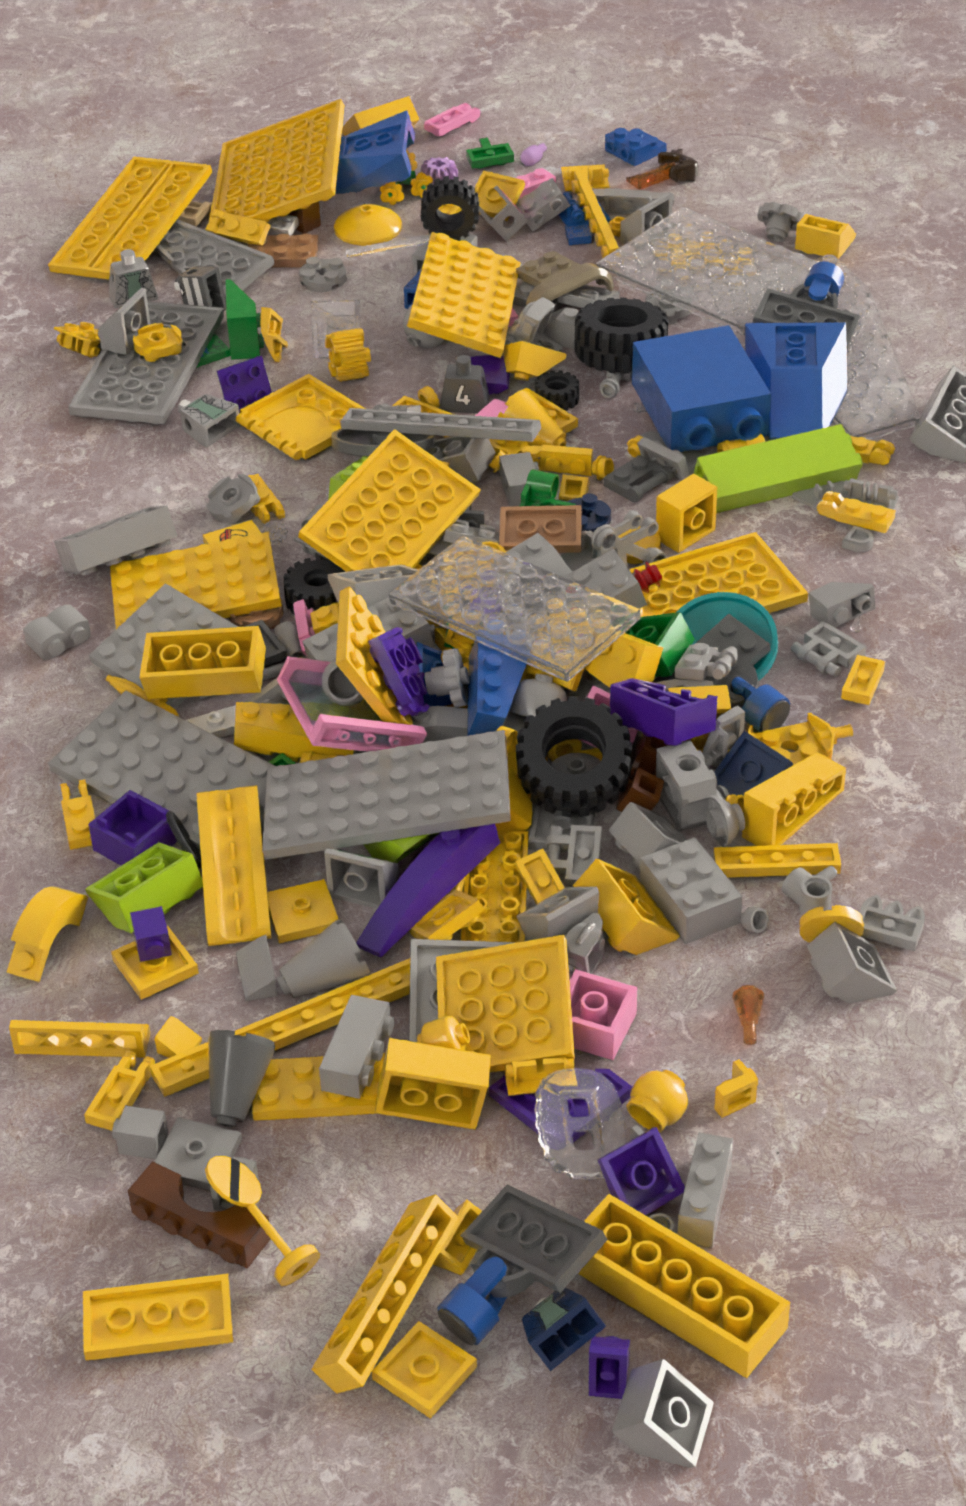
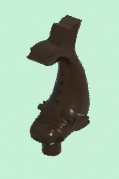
M673 149L671 152L658 153V163H679L670 167V179L674 180V182L695 181L698 175V162L689 156L683 155V149Z

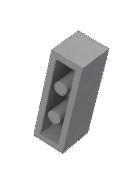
M356 995L350 996L319 1067L321 1091L360 1099L365 1086L371 1085L375 1061L381 1060L384 1052L385 1037H390L394 1028V1017L390 1016L389 1002Z
M698 1133L678 1215V1235L694 1245L713 1248L732 1165L733 1138Z

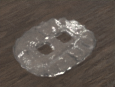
M583 1068L556 1070L541 1080L535 1092V1127L538 1131L539 1143L543 1148L544 1159L551 1164L556 1173L565 1174L571 1180L604 1179L597 1159L627 1143L626 1126L620 1097L613 1084L600 1072ZM568 1099L586 1100L589 1115L587 1117H572L568 1110ZM572 1133H591L593 1150L575 1149Z

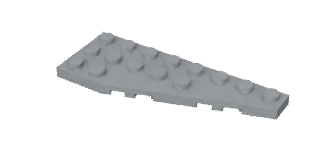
M178 219L154 249L179 275L195 266L218 267L225 297L226 279H231L243 291L275 264L273 256Z

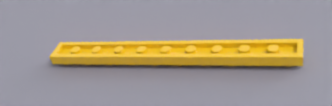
M410 958L235 1030L234 1035L246 1036V1033L267 1038L275 1043L274 1050H278L339 1024L351 995L389 1003L409 995ZM208 1042L150 1066L151 1076L164 1097L209 1079Z

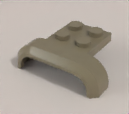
M555 251L547 252L543 257L527 261L523 266L516 268L518 278L534 286L527 298L526 305L542 297L552 302L554 299L596 280V284L605 285L610 291L614 288L612 276L605 269L593 263L580 265Z

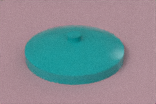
M730 592L710 593L689 601L677 611L681 612L695 638L691 645L699 641L726 615L730 614L770 644L771 650L753 666L756 669L758 681L771 669L778 652L777 628L770 613L754 599Z

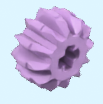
M431 157L430 160H425L423 165H421L420 172L425 173L426 176H431L433 178V185L434 180L438 178L444 180L445 176H449V179H454V176L458 177L457 166L454 160H449L448 157Z

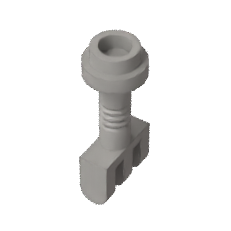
M606 371V377L609 378H605L599 386L602 396L606 398L615 397L620 389L618 384L620 380L630 381L632 379V372L622 374V372L608 373Z

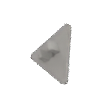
M828 481L827 485L823 486L817 483L814 488L794 492L792 498L817 510L818 503L823 501L824 493L828 491L837 492L843 497L845 490H843L844 481L835 483Z

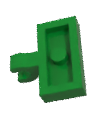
M488 137L479 138L481 147L466 150V158L472 169H482L487 166L505 165L506 163L514 162V153L509 143L491 146Z

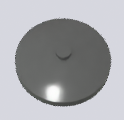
M341 428L334 431L331 435L332 447L339 452L353 456H370L391 432ZM401 433L425 451L432 449L435 445V435Z

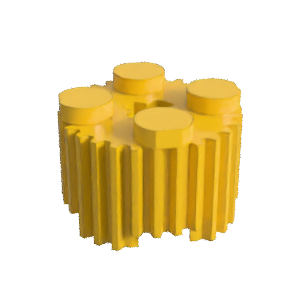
M362 328L332 332L330 335H325V348H329L330 362H328V369L331 377H336L337 381L341 382L369 376L367 362H371V353L369 347H364V332Z

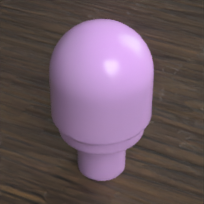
M541 143L538 146L531 145L521 153V162L525 166L535 165L543 157V152L547 150L546 145Z

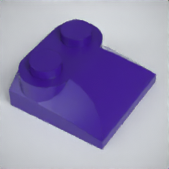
M657 1127L651 1128L597 1159L610 1195L644 1215L649 1214L684 1193L685 1186Z

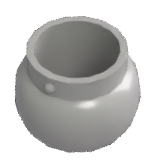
M336 659L332 660L326 666L322 675V688L325 695L333 703L340 706H353L360 703L364 698L336 665Z

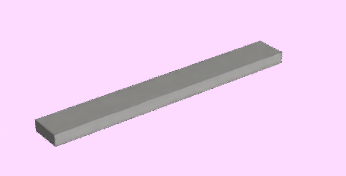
M350 408L340 421L342 429L392 432L395 429L399 433L533 442L541 430L540 420L359 408Z

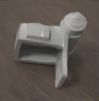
M542 297L526 305L520 313L518 320L516 319L513 326L507 331L505 345L519 341H525L541 346L539 344L541 343L548 344L553 350L560 352L562 346L544 333L555 304Z

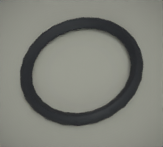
M168 811L166 819L183 851L193 854L197 867L199 869L202 868L201 855L196 845L189 839V833L176 814Z

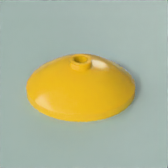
M362 204L352 207L341 213L334 222V232L340 240L359 246L386 243L397 237L402 229L401 218L394 211L375 204Z

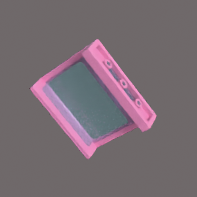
M287 656L277 681L312 746L357 751H377L423 743L427 735L423 726L383 722L365 699L353 706H340L333 703L325 695L322 688V675L330 662Z

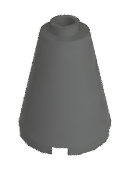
M214 1030L210 1032L208 1038L210 1113L212 1117L217 1118L216 1124L236 1127L237 1122L245 1121L275 1052V1043L272 1040L246 1033V1036L234 1035L235 1031Z

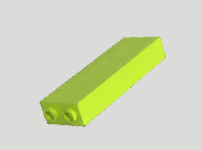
M842 424L697 457L694 474L717 486L716 513L791 496L794 492L814 488L817 483L823 486L827 485L828 481L835 483L839 481L845 482V480L850 481L851 478L857 480L860 468H862V458L859 453H856L850 435L845 432Z

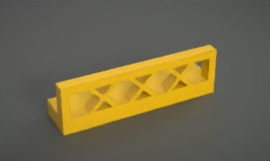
M11 1020L9 1025L15 1054L124 1057L126 1052L131 1051L137 1055L136 1058H145L150 1037L149 1024Z

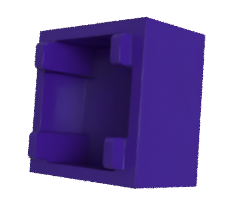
M129 790L88 824L93 850L122 866L158 842L172 847L178 841L166 819V813L169 810Z

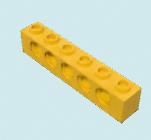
M436 1194L409 1203L311 1370L336 1394L364 1386L459 1220V1217Z

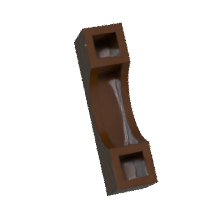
M153 1161L127 1190L131 1212L137 1218L143 1221L149 1220L161 1226L167 1233L171 1235L177 1234L191 1241L193 1245L200 1249H208L220 1255L228 1263H237L248 1269L271 1239L247 1207L234 1205L217 1212H204L190 1207L184 1202L185 1196L181 1174ZM264 1215L265 1218L269 1221V1216Z

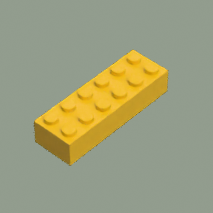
M608 1194L584 1220V1222L601 1229L608 1240L578 1273L580 1276L746 1379L788 1329L790 1301L616 1197Z

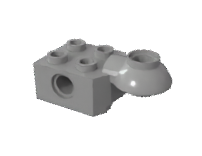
M691 740L684 741L680 745H668L657 748L656 777L664 780L659 800L675 827L679 831L707 824L711 836L714 839L716 838L721 846H728L737 837L738 832L745 829L744 815L738 804L731 805L725 801L721 793L716 789V775L713 770H709L706 766L702 752L696 750Z

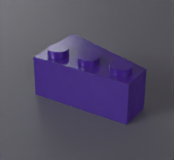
M634 678L610 685L611 715L617 713L623 719L624 726L642 731V734L645 736L656 737L663 740L667 745L675 746L682 744V741L716 730L718 696L708 695L704 699L691 697L690 690L682 689L681 694L665 691L666 685Z

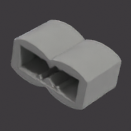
M70 604L56 608L47 617L37 618L23 628L26 644L43 660H50L59 656L67 648L78 646L91 636L88 620Z

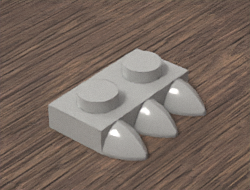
M878 895L871 896L865 900L859 911L864 922V932L861 937L915 951L924 928L925 915L920 906L914 907L906 915H903L904 910L900 901L890 903L883 910L882 901Z

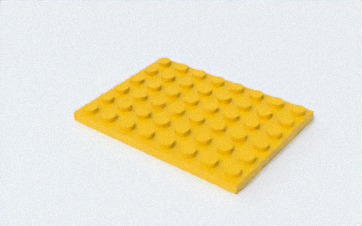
M335 100L223 143L208 224L211 223L213 209L268 222L277 216L283 217L296 209H305L315 202L327 201L335 195L345 107L342 100ZM220 222L219 227L223 228L224 222Z

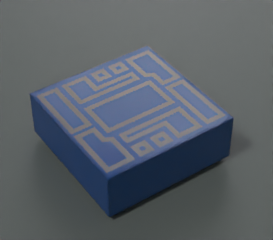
M588 224L565 226V234L569 245L592 243V235Z

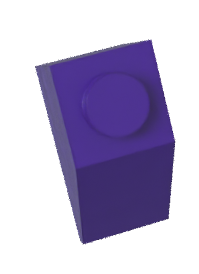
M594 1336L589 1346L588 1396L623 1398L628 1382L630 1339H620L615 1336Z

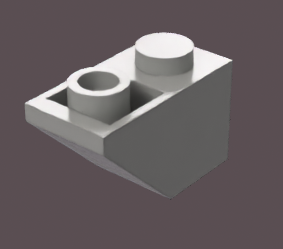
M830 582L808 593L810 615L818 622L824 621L835 628L876 609L875 592L872 584Z

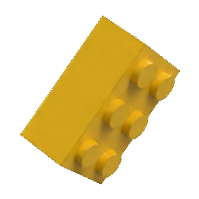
M389 1038L378 1082L375 1113L476 1130L488 1089L491 1055Z

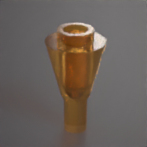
M753 985L741 986L732 994L734 1005L743 1026V1040L746 1045L757 1043L756 1025L758 1024L765 997L764 992Z

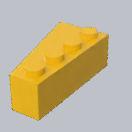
M816 752L744 793L743 806L745 829L742 830V838L756 846L782 845L844 791L846 768Z

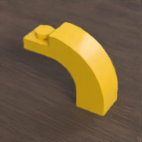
M55 886L44 888L38 892L23 910L10 940L16 943L6 973L40 982L51 945L56 935L68 924L80 926L89 896Z

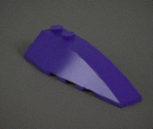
M495 824L440 832L413 857L401 877L377 908L356 942L358 948L381 958L500 844Z

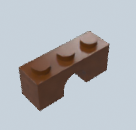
M643 735L633 748L631 776L628 777L625 791L620 793L616 810L623 812L629 802H632L652 811L659 802L664 780L656 777L657 748L668 746L663 740Z

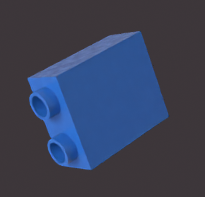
M729 325L633 342L632 385L667 448L673 451L684 452L716 446L724 440L741 439L746 441L752 440L760 434L763 437L768 436L771 393Z

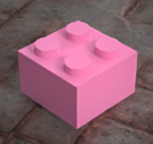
M575 969L569 980L574 1049L614 1060L637 1014V987Z

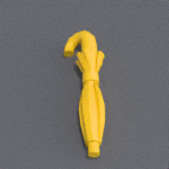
M107 675L106 681L120 694L128 691L179 717L177 710L166 704L167 698L147 699L145 691L136 683Z

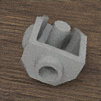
M595 912L581 923L575 925L569 930L567 935H564L567 940L569 973L572 975L575 969L593 974L604 956L605 936L602 932L603 921L600 915Z

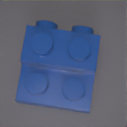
M617 128L605 135V151L633 166L658 156L660 152H667V143L639 128L627 131L625 128Z

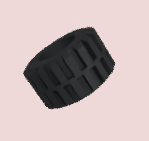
M445 176L444 180L438 178L434 180V185L430 183L427 186V190H424L421 198L420 217L424 229H428L429 235L432 232L444 233L458 241L461 240L462 236L468 237L469 232H473L476 229V224L479 221V197L475 193V188L472 185L468 186V181L463 179L461 182L459 177L455 176L454 179H449V176ZM445 204H454L462 210L456 214H445L438 208Z

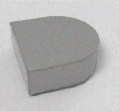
M853 526L843 538L842 548L855 552H867L873 547L874 535L867 529Z

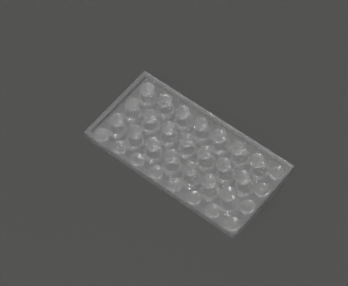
M464 535L389 593L390 603L566 682L571 680L641 619L640 609Z

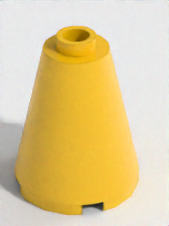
M520 390L512 395L505 403L508 408L504 414L499 412L497 416L500 418L540 420L541 430L534 441L529 442L530 446H542V444L566 446L567 444L566 434L528 391Z

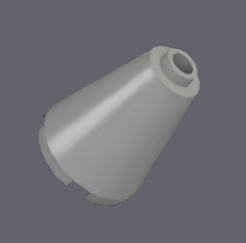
M338 919L279 969L281 976L276 978L284 995L291 993L293 998L356 981L370 975V971L365 960L360 961V949L344 922Z

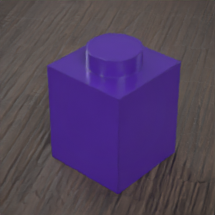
M162 906L131 912L133 933L140 962L172 955Z

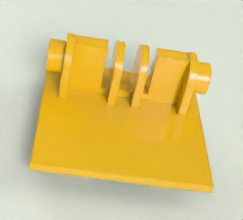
M605 164L561 167L565 191L573 192L571 182L575 180V171L584 170L592 189H610L608 182L609 169L605 168Z
M80 322V325L65 323L64 326L54 327V330L60 332L57 336V342L60 346L90 358L99 355L100 349L98 345L101 342L98 336V329H95L93 324L87 322Z

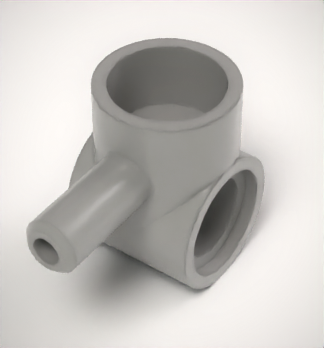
M828 866L812 876L801 867L796 868L784 880L782 891L799 905V912L802 916L807 911L816 907H823L824 911L830 910L832 898V884L830 880L837 876V870L833 866Z

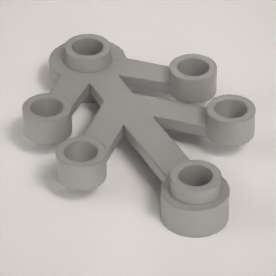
M635 510L629 511L625 515L624 521L613 527L609 524L598 527L591 539L592 546L599 550V556L615 548V551L626 566V553L643 560L644 565L646 562L652 563L667 558L666 554L658 548L649 547L645 549L633 544L647 536H653L659 528V524L650 517L643 520V517ZM629 529H637L622 538L618 537Z

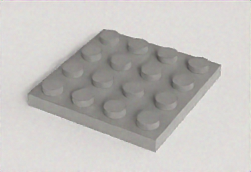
M165 583L89 655V658L93 664L112 676L127 679L136 683L144 690L139 676L146 633L238 626ZM187 697L167 698L166 704L176 709Z

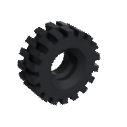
M316 557V560L312 561L310 558H306L304 563L299 561L294 563V568L289 567L287 573L283 576L287 609H290L291 613L295 615L293 604L304 599L308 609L313 608L314 611L320 607L338 602L328 581V574L346 571L329 559L322 560V557Z

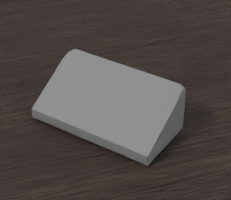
M263 935L236 951L245 1001L277 996L276 980L266 935Z

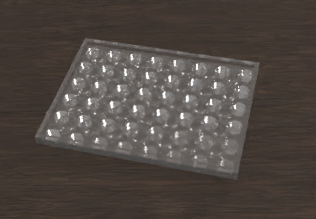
M681 207L598 261L596 265L608 271L612 279L720 326L729 325L732 331L745 336V323H753L754 315L767 288L791 295L796 287L802 283L804 284L811 267L821 261L810 259L801 253L793 252L784 246L776 245L761 237H756L745 230L734 228L725 222L712 219L708 215L700 214L688 207Z

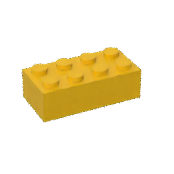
M259 626L146 633L139 678L147 699L261 693L266 646Z

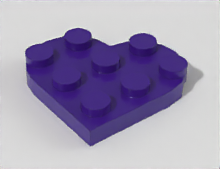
M396 627L369 640L371 646L370 653L373 659L380 664L384 672L383 679L389 689L393 690L398 699L396 705L401 715L419 716L429 709V705L427 703L424 704L423 695L427 694V689L423 682L425 673L420 672L418 664L423 663V659L411 637L405 639L401 634L403 629Z

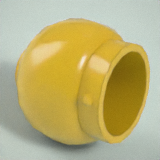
M658 1070L647 1071L633 1085L630 1092L631 1099L626 1105L627 1111L644 1128L650 1130L653 1127H657L659 1133H661L666 1126L675 1124L687 1109L688 1098L684 1090L685 1083L678 1075L669 1070H663L662 1072Z

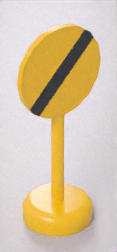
M227 1156L211 1158L205 1168L206 1178L211 1187L230 1203L247 1207L252 1216L285 1256L275 1269L274 1277L281 1286H287L303 1277L319 1260L321 1255L319 1251L311 1244L302 1245L291 1251L255 1205L262 1195L261 1186L256 1176L236 1159Z

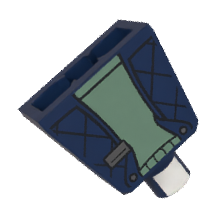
M565 1288L561 1293L554 1291L548 1297L540 1299L536 1306L522 1318L528 1343L550 1372L607 1327L586 1298L568 1288Z

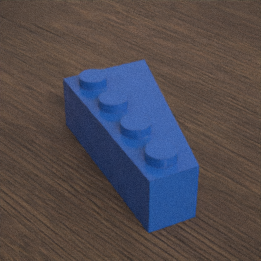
M478 631L469 655L470 684H468L467 736L494 732L504 724L531 654L523 641Z

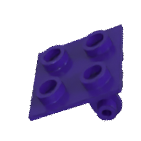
M262 355L216 371L224 400L237 404L239 414L240 409L272 393Z

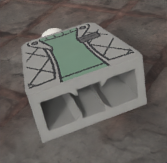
M123 250L120 253L121 261L113 262L110 265L109 298L114 308H120L140 288L146 289L147 301L157 300L158 295L143 257L135 258L133 250Z
M204 394L192 402L184 399L178 406L184 432L206 448L240 426L235 420L239 414L238 405L208 394Z

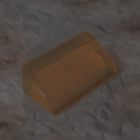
M675 163L662 164L626 177V181L641 190L670 179L669 169Z

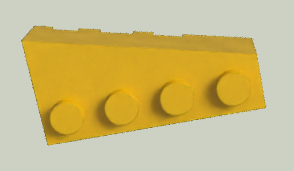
M551 611L549 619L596 636L584 669L610 688L611 684L630 678L653 682L663 647L573 613Z
M236 702L234 745L243 750L270 756L274 752L284 753L292 761L297 762L303 752L309 751L324 755L336 754L346 756L354 754V750L312 746L290 704ZM302 705L309 720L312 722H316L320 714L354 718V708Z

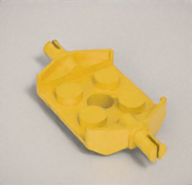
M807 713V722L756 733L753 732V725H749L748 733L789 759L795 765L816 752L832 760L834 744H837V739L852 737L853 728L851 724L831 727L829 723L814 714ZM786 749H791V750H794L795 752H789V751L786 750Z

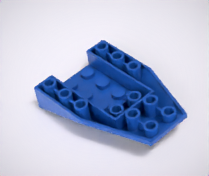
M407 110L341 137L335 194L357 193L365 188L381 187L386 183L402 182L410 178L412 166L406 148L414 144L415 131Z
M846 322L745 323V352L771 393L769 439L774 440L830 427L847 393Z

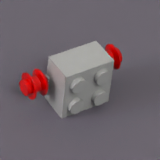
M613 548L564 576L574 600L580 607L578 610L576 607L569 605L568 613H573L608 627L647 605L642 591L649 594V586L653 584L661 587L659 581L663 579L655 564L650 566L648 562L645 563V570L640 572L635 568L632 574Z

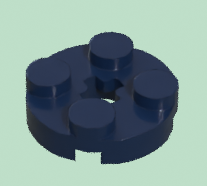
M588 493L584 494L581 498L565 501L581 505L582 532L592 531L594 533L598 527L611 522L610 507L605 502L598 500L595 494Z

